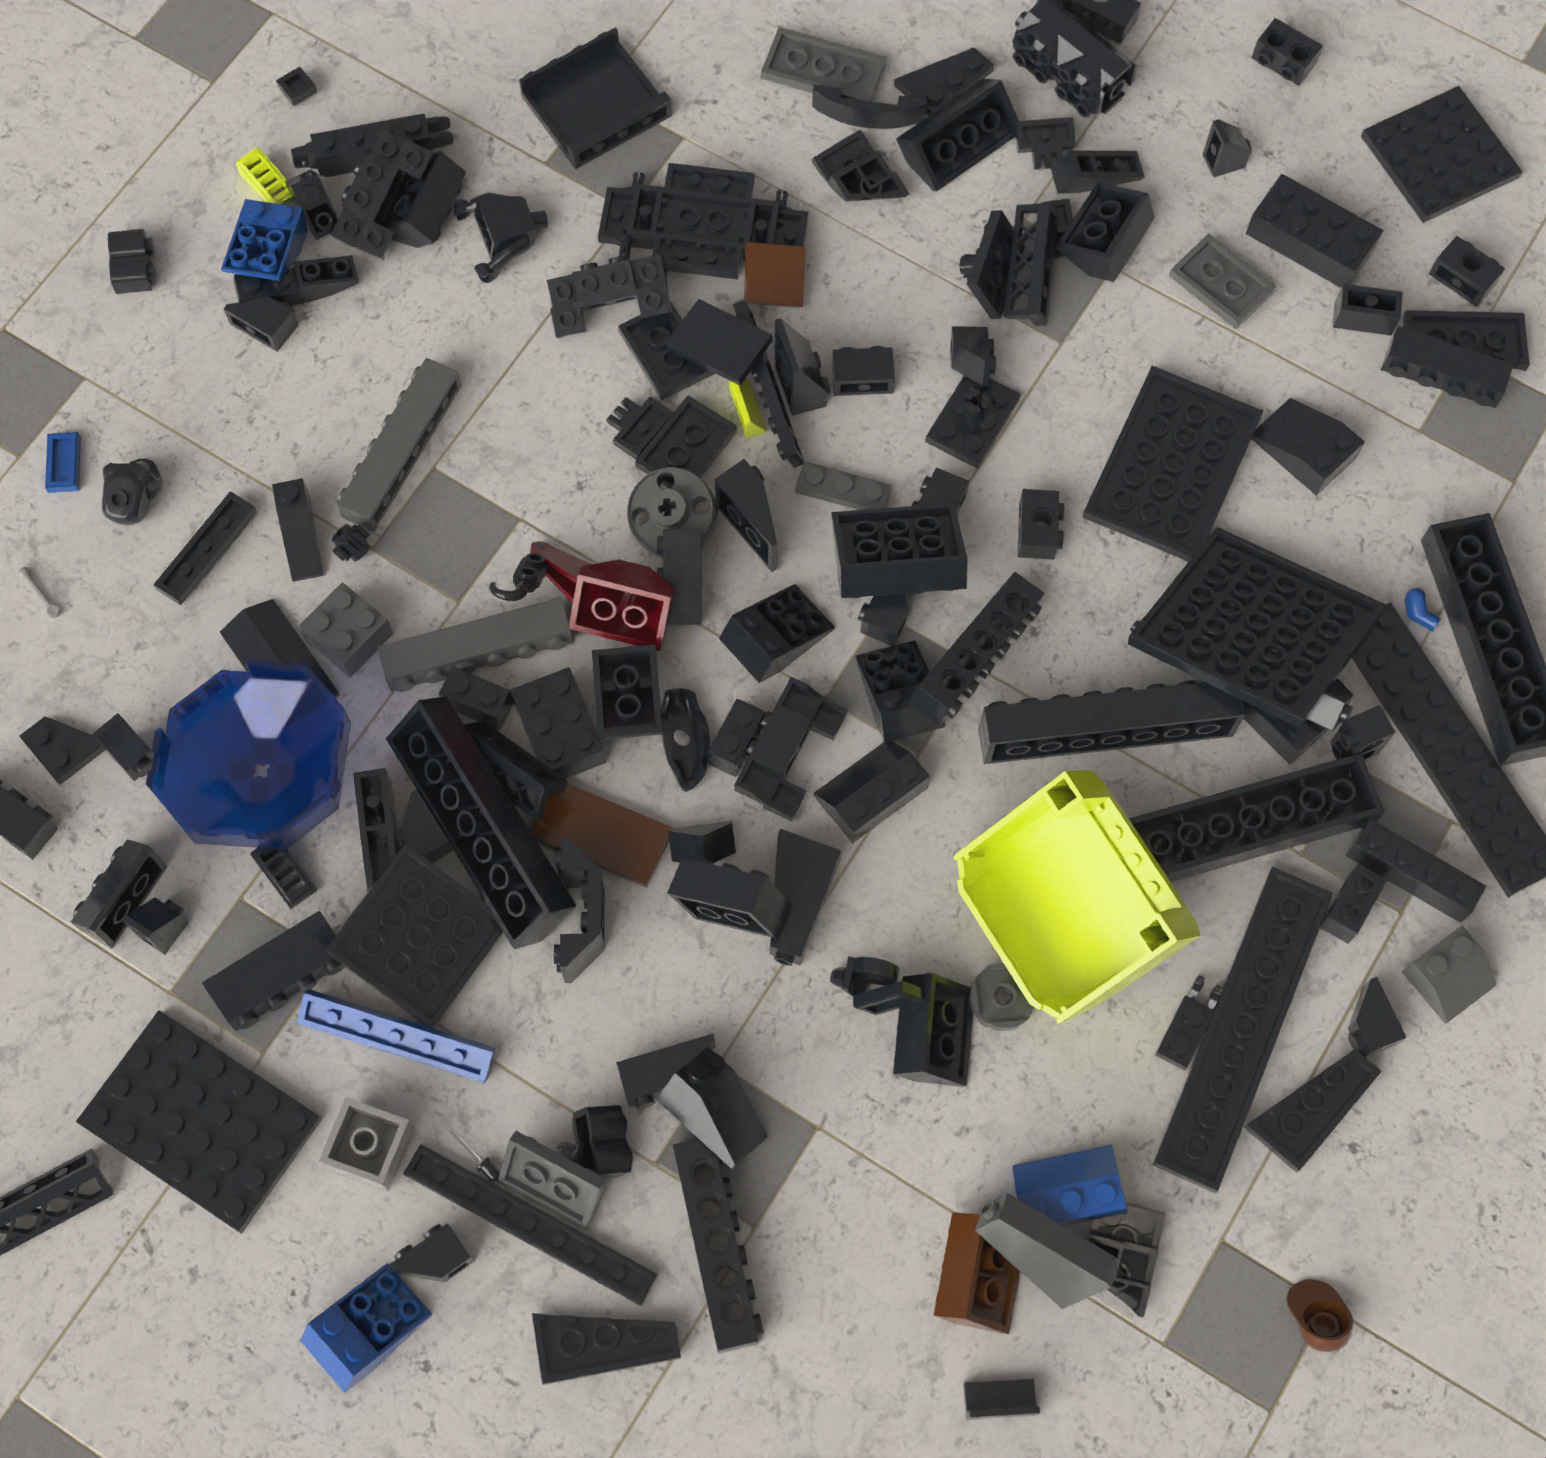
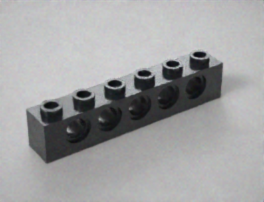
M1014 572L917 686L909 704L939 726L947 716L953 719L964 704L960 700L964 696L969 699L980 685L977 682L979 677L983 679L988 677L996 665L993 660L996 657L1001 660L1012 646L1009 643L1011 638L1017 641L1027 628V625L1024 624L1025 621L1028 619L1033 622L1043 607L1039 605V602L1045 593Z
M699 1139L673 1144L718 1354L758 1345V1335L764 1334L760 1314H753L750 1301L756 1299L752 1278L745 1280L742 1266L748 1265L744 1244L737 1246L734 1233L741 1231L736 1210L731 1212L729 1210L727 1198L733 1197L729 1177L722 1178L719 1166L726 1163ZM703 1167L709 1168L714 1174L712 1180L705 1184L697 1182L694 1178L695 1172ZM708 1201H715L721 1206V1211L715 1217H707L701 1211L702 1206ZM717 1234L724 1235L729 1241L727 1248L720 1252L712 1250L709 1246L710 1239ZM725 1268L733 1270L737 1276L735 1282L730 1286L720 1285L716 1280L720 1270ZM730 1303H738L743 1307L744 1315L737 1321H730L724 1315L725 1307Z

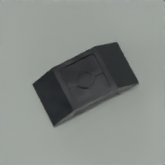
M561 838V849H555V867L558 868V876L564 879L566 888H581L584 909H587V912H581V932L583 934H560V945H554V965H556L557 973H562L565 983H572L605 949V885L601 869L569 838Z

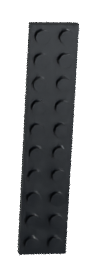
M1392 603L1386 604L1382 616L1352 656V659L1507 897L1510 898L1546 878V835Z
M1271 867L1227 975L1223 991L1216 1003L1213 1015L1206 1028L1153 1161V1166L1213 1193L1218 1192L1333 892L1277 868Z

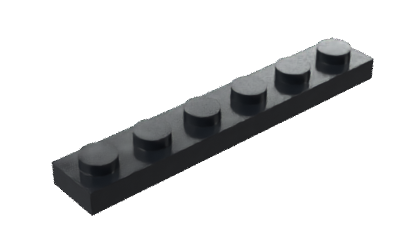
M744 300L733 304L736 312L735 317L758 327L753 312ZM765 351L751 370V374L757 384L760 383L763 391L759 392V397L764 408H769L771 417L767 418L773 434H778L780 443L776 444L778 452L783 461L787 459L796 468L803 465L804 458L767 352Z

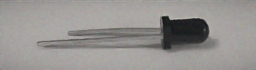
M440 1116V1119L448 1126L446 1130L480 1163L476 1169L478 1171L481 1170L490 1181L498 1180L500 1172L490 1162L491 1159L487 1157L483 1161L447 1121Z

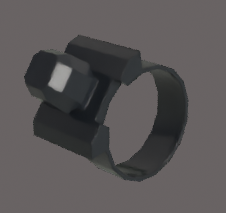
M848 956L846 967H838L832 970L830 982L853 997V995L866 992L867 983L883 986L896 983L900 968L894 963L883 959Z

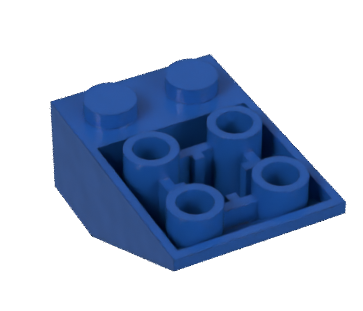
M245 199L221 271L280 281L300 255L308 232L303 208Z
M387 1263L307 1324L300 1342L342 1391L346 1393L380 1365L432 1316V1313Z

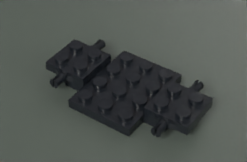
M669 163L664 187L644 185L646 176L642 172H640L639 176L638 172L633 174L631 187H607L598 232V243L620 246L618 257L626 256V260L630 259L632 248L653 249L652 256L658 254L664 256L667 271L738 280L742 255L743 261H745L746 243L804 247L809 212L793 210L787 207L789 194L785 190H783L782 200V190L776 192L775 201L752 198L755 173Z

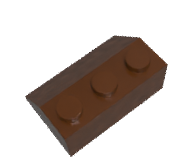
M952 1212L933 1316L955 1324L1009 1335L1020 1271L975 1231L980 1218L979 1214Z

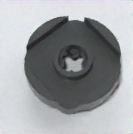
M997 963L986 967L977 975L970 988L969 1002L978 1022L984 1027H990L999 1031L1016 1029L1029 1019L1035 1008L1029 1004L1004 963ZM999 989H1004L1005 994L1012 997L1011 1000L1006 1002V1005H1001L1000 1001H996L994 998L998 994Z

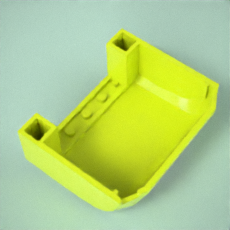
M1092 770L1064 771L954 855V860L958 862L960 880H957L960 895L1029 1004L1038 1010L1042 1009L1052 1015L1059 1023L1074 1018L1111 998L1201 936L1196 919L1106 784Z

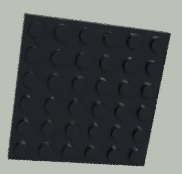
M1216 527L1132 631L1127 644L1301 729L1382 616L1386 604Z

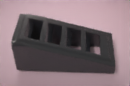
M277 835L250 853L251 857L290 909L317 891V888ZM284 860L289 862L273 874L270 871ZM295 870L296 874L282 884L278 882ZM301 880L304 882V885L292 894H287L286 891Z

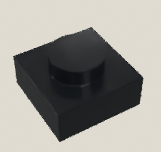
M300 66L276 80L278 88L293 106L317 93L316 85Z

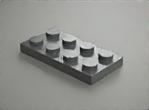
M779 27L761 70V79L813 93V85L842 88L841 98L872 102L886 65V57Z

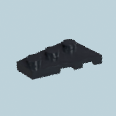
M973 47L895 78L894 87L905 96L927 99L926 114L929 116L993 72L994 64Z

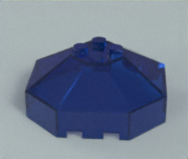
M250 659L245 663L250 672L221 670L169 709L166 732L164 733L160 727L154 732L151 750L153 761L151 771L147 773L146 785L194 844L287 850L339 809L351 721L345 708L306 663L292 662L291 665L274 664L271 660ZM257 764H260L262 767L267 764L270 766L266 770L268 775L265 778L260 775L257 777L253 776L256 773L254 767Z

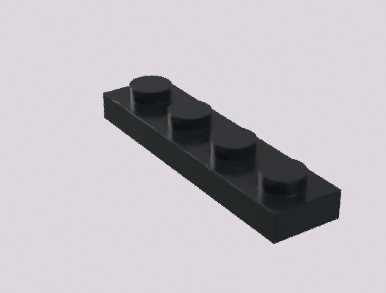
M230 491L153 584L155 589L181 605L257 512L255 506Z

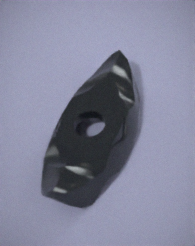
M686 688L667 689L661 706L662 742L668 764L676 781L683 791L688 792L701 781L707 770L708 751L710 749L708 723L700 710L696 694ZM677 730L686 732L690 738L689 744L685 746L679 745L674 740V732Z

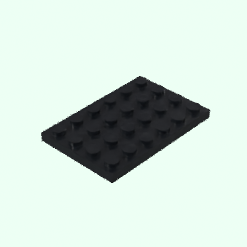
M1152 365L1082 517L1189 562L1209 536L1260 421L1263 410Z
M158 1010L76 1122L242 1234L319 1125L322 1118Z

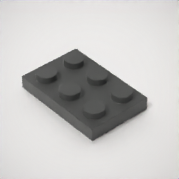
M1209 233L1170 270L1169 274L1173 280L1235 329L1274 293L1276 288L1273 283Z

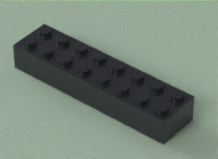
M1486 513L1430 525L1421 539V543L1499 764L1503 766L1545 757L1546 665L1491 515Z
M1188 680L1179 683L1177 686L1165 687L1164 684H1153L1141 690L1124 687L1117 689L1113 693L1102 694L1101 691H1090L1083 694V696L1077 697L1060 694L1052 697L1050 700L1039 701L1038 698H1026L1021 700L1020 703L1013 704L997 701L984 707L978 732L983 763L993 764L1233 737L1246 714L1242 700L1206 682L1196 683L1194 680Z
M447 696L418 700L386 737L388 744L447 837L449 844L513 949L541 942L577 906Z
M1359 753L1132 817L1129 820L1170 882L1362 828L1369 819L1377 822L1385 810L1363 756Z

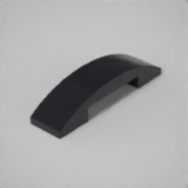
M813 85L812 107L825 116L848 125L871 129H893L915 125L925 119L927 99L899 95L898 104L894 105L841 98L842 88Z

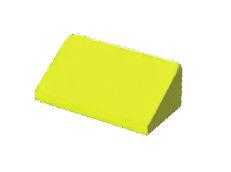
M747 378L741 386L729 381V390L744 435L748 438L766 433L767 428L752 383Z

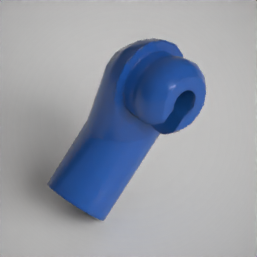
M1413 588L1406 593L1404 600L1407 616L1412 621L1433 632L1441 618L1427 611L1424 591L1420 588Z

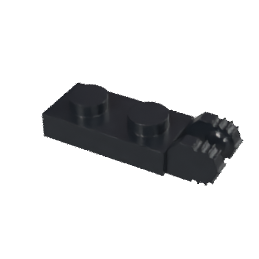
M1200 975L1196 977L1188 995L1183 997L1155 1053L1156 1056L1184 1071L1187 1069L1214 1012L1213 1009L1223 991V987L1217 984L1211 990L1206 1005L1194 1000L1204 985L1205 978Z

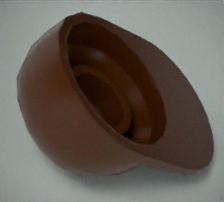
M1318 1280L1300 1281L1290 1288L1287 1295V1305L1299 1324L1304 1341L1311 1348L1321 1352H1333L1343 1348L1352 1336L1353 1317L1337 1291L1329 1284Z

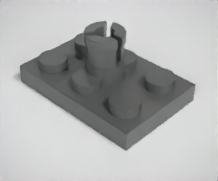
M515 1131L509 1139L498 1181L585 1229H587L593 1219L606 1179L599 1176L593 1170L579 1165L578 1151L574 1153L572 1158L570 1157L577 1148L574 1144L562 1142L556 1148L557 1150L553 1151L538 1143L534 1138Z

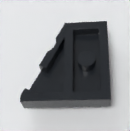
M46 716L19 735L59 785L105 751L93 735Z

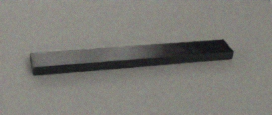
M422 1144L419 1145L403 1173L407 1178L639 1306H642L658 1276L653 1271Z

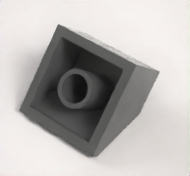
M1463 925L1416 959L1402 972L1445 1024L1496 986L1485 951Z

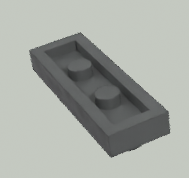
M804 461L795 493L858 510L886 508L892 485Z

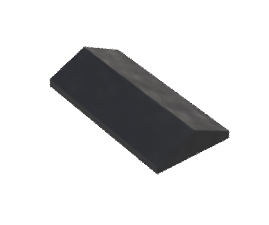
M274 599L243 609L220 631L226 643L286 729L340 695Z

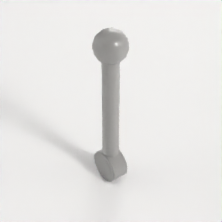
M27 567L20 568L18 571L19 577L28 582L45 604L47 614L51 618H57L61 613L60 608L49 601L30 576V569Z

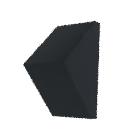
M732 821L668 829L672 862L680 863L681 858L695 860L696 857H701L714 864L736 853Z

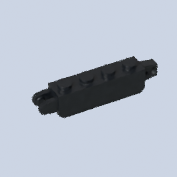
M425 113L310 134L311 142L291 149L296 169L310 167L311 169H318L321 176L332 177L353 173L359 160H364L367 153L371 154L382 130L405 141L407 139L431 152L435 148L452 144L454 137L452 132L447 131L451 127L449 117L436 116L426 118Z

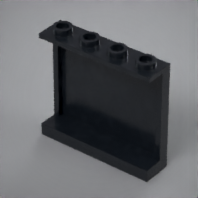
M616 27L608 32L599 34L595 39L584 45L575 47L571 52L560 58L551 60L547 65L536 71L528 72L523 78L519 79L521 97L575 169L672 117L671 98L665 91L659 94L619 42Z

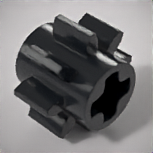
M345 524L332 537V541L336 545L332 552L342 561H349L351 558L356 562L370 549V544L366 540L370 534L360 524L358 526L353 525L352 527L349 524Z

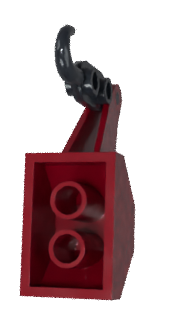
M536 541L531 544L530 553L521 559L512 580L515 590H501L496 587L495 582L490 583L489 589L495 597L506 601H518L523 599L527 593L534 592L535 589L539 588L546 576L573 603L568 629L636 646L655 645L656 651H660L664 643L674 588L648 566L620 559L591 564L542 541Z

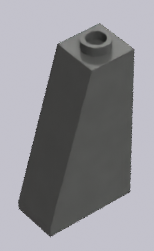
M1009 1193L995 1200L990 1199L981 1207L979 1211L980 1218L975 1231L1061 1309L1112 1287L1119 1260L1113 1255Z

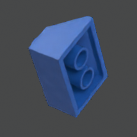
M1112 1144L1012 1166L1017 1198L1062 1226L1128 1213Z

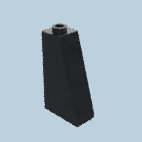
M780 829L778 833L774 885L783 890L782 894L792 904L778 939L770 938V955L774 956V960L778 963L792 966L793 963L797 965L802 963L839 865L841 850Z

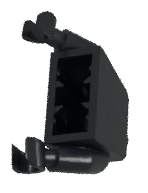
M488 192L471 199L470 202L462 199L457 200L453 206L457 221L466 219L474 212V217L491 260L488 264L480 263L474 267L480 280L484 283L492 282L496 277L494 271L497 269L501 270L511 260L528 251L534 245L536 229L548 227L546 212L544 210L530 212L526 200L522 196H508Z

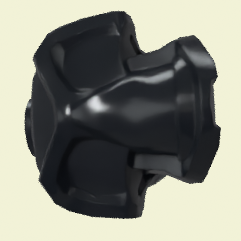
M139 458L130 461V463H109L104 466L102 512L106 518L121 525H134L142 521L149 510L151 500L162 489L163 480L155 463L146 458Z

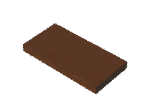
M567 783L565 792L548 796L543 818L536 820L531 833L536 841L554 849H561V838H569L599 868L647 888L669 843L668 829L673 827Z

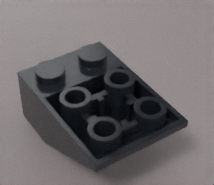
M793 584L733 614L719 640L760 683L785 669L832 632L835 626L799 587Z
M915 640L855 656L872 713L884 743L945 727V720L939 726L909 704L917 686L930 672Z

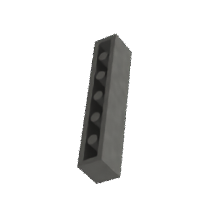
M427 357L421 366L415 368L407 390H403L399 394L396 408L392 414H388L384 419L381 433L377 439L374 438L370 442L367 456L362 463L357 464L350 484L347 488H343L338 496L337 505L342 518L355 524H360L362 527L375 532L461 388L458 371Z
M559 597L377 646L390 691L404 692L412 689L417 684L425 682L438 683L444 680L452 667L472 673L476 668L487 665L490 667L500 666L509 659L517 657L529 658L542 650H559L568 643H572L573 640L571 630L568 629L569 623L562 599Z

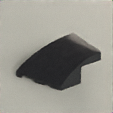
M861 129L812 158L811 162L824 180L846 202L904 198L910 194L896 171L892 173L878 150L874 151Z
M1126 1203L1128 1213L1092 1220L1088 1241L1119 1260L1112 1287L1107 1290L1130 1307L1136 1315L1144 1318L1165 1212Z

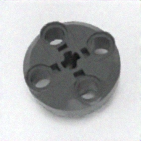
M669 467L647 474L636 484L628 500L627 519L630 530L635 539L654 555H657V536H663L664 529H702L703 547L712 536L717 523L718 506L712 491L699 476L685 469ZM665 478H675L673 487L661 489V483ZM707 501L710 503L709 510L706 513L697 514L695 512L699 502ZM641 512H648V521L643 525H637V515Z

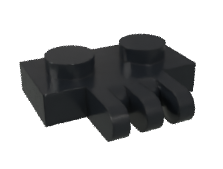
M1073 117L1016 121L1015 123L1017 153L1032 152L1034 170L1040 169V158H1044L1045 169H1050V166H1052L1051 157H1055V162L1063 157L1062 150L1074 149L1076 146Z
M651 396L642 406L625 397L621 404L629 411L617 406L614 409V413L620 419L611 414L606 419L609 425L619 431L613 439L614 445L634 459L640 456L674 413Z

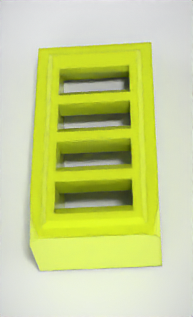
M258 147L236 162L240 176L266 202L286 205L293 200L285 184L287 179ZM267 171L266 174L257 179L258 176ZM274 179L276 180V181H275L274 183H272L270 186H268L267 188H264L266 185H268V184H269L270 182H272ZM283 187L285 189L278 195H276L274 198L271 196L280 188Z

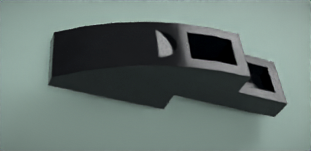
M351 255L294 261L293 268L288 269L280 281L236 274L234 275L233 282L238 302L269 296L278 302L282 300L290 306H295L339 293L358 284L359 279L353 256Z

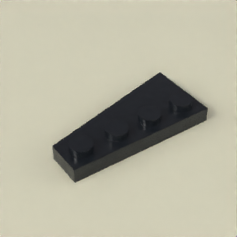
M1406 310L1403 315V324L1406 329L1514 364L1513 368L1526 371L1530 365L1524 313Z
M1354 1049L1245 1125L1244 1128L1297 1173L1382 1071Z
M532 1313L542 1385L681 1359L675 1322Z

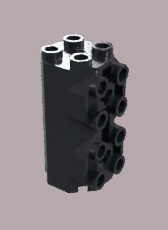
M1037 0L1033 8L1028 12H1022L1017 18L1015 26L1018 28L1012 40L1015 50L1013 53L1014 61L1017 65L1024 67L1032 73L1040 83L1055 80L1057 96L1072 105L1082 117H1088L1090 114H1100V112L1106 114L1125 95L1122 91L1124 85L1131 86L1134 82L1138 65L1056 0Z

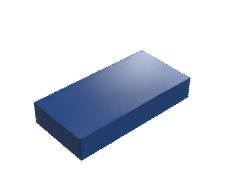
M78 432L47 434L45 489L48 493L79 491L81 436Z

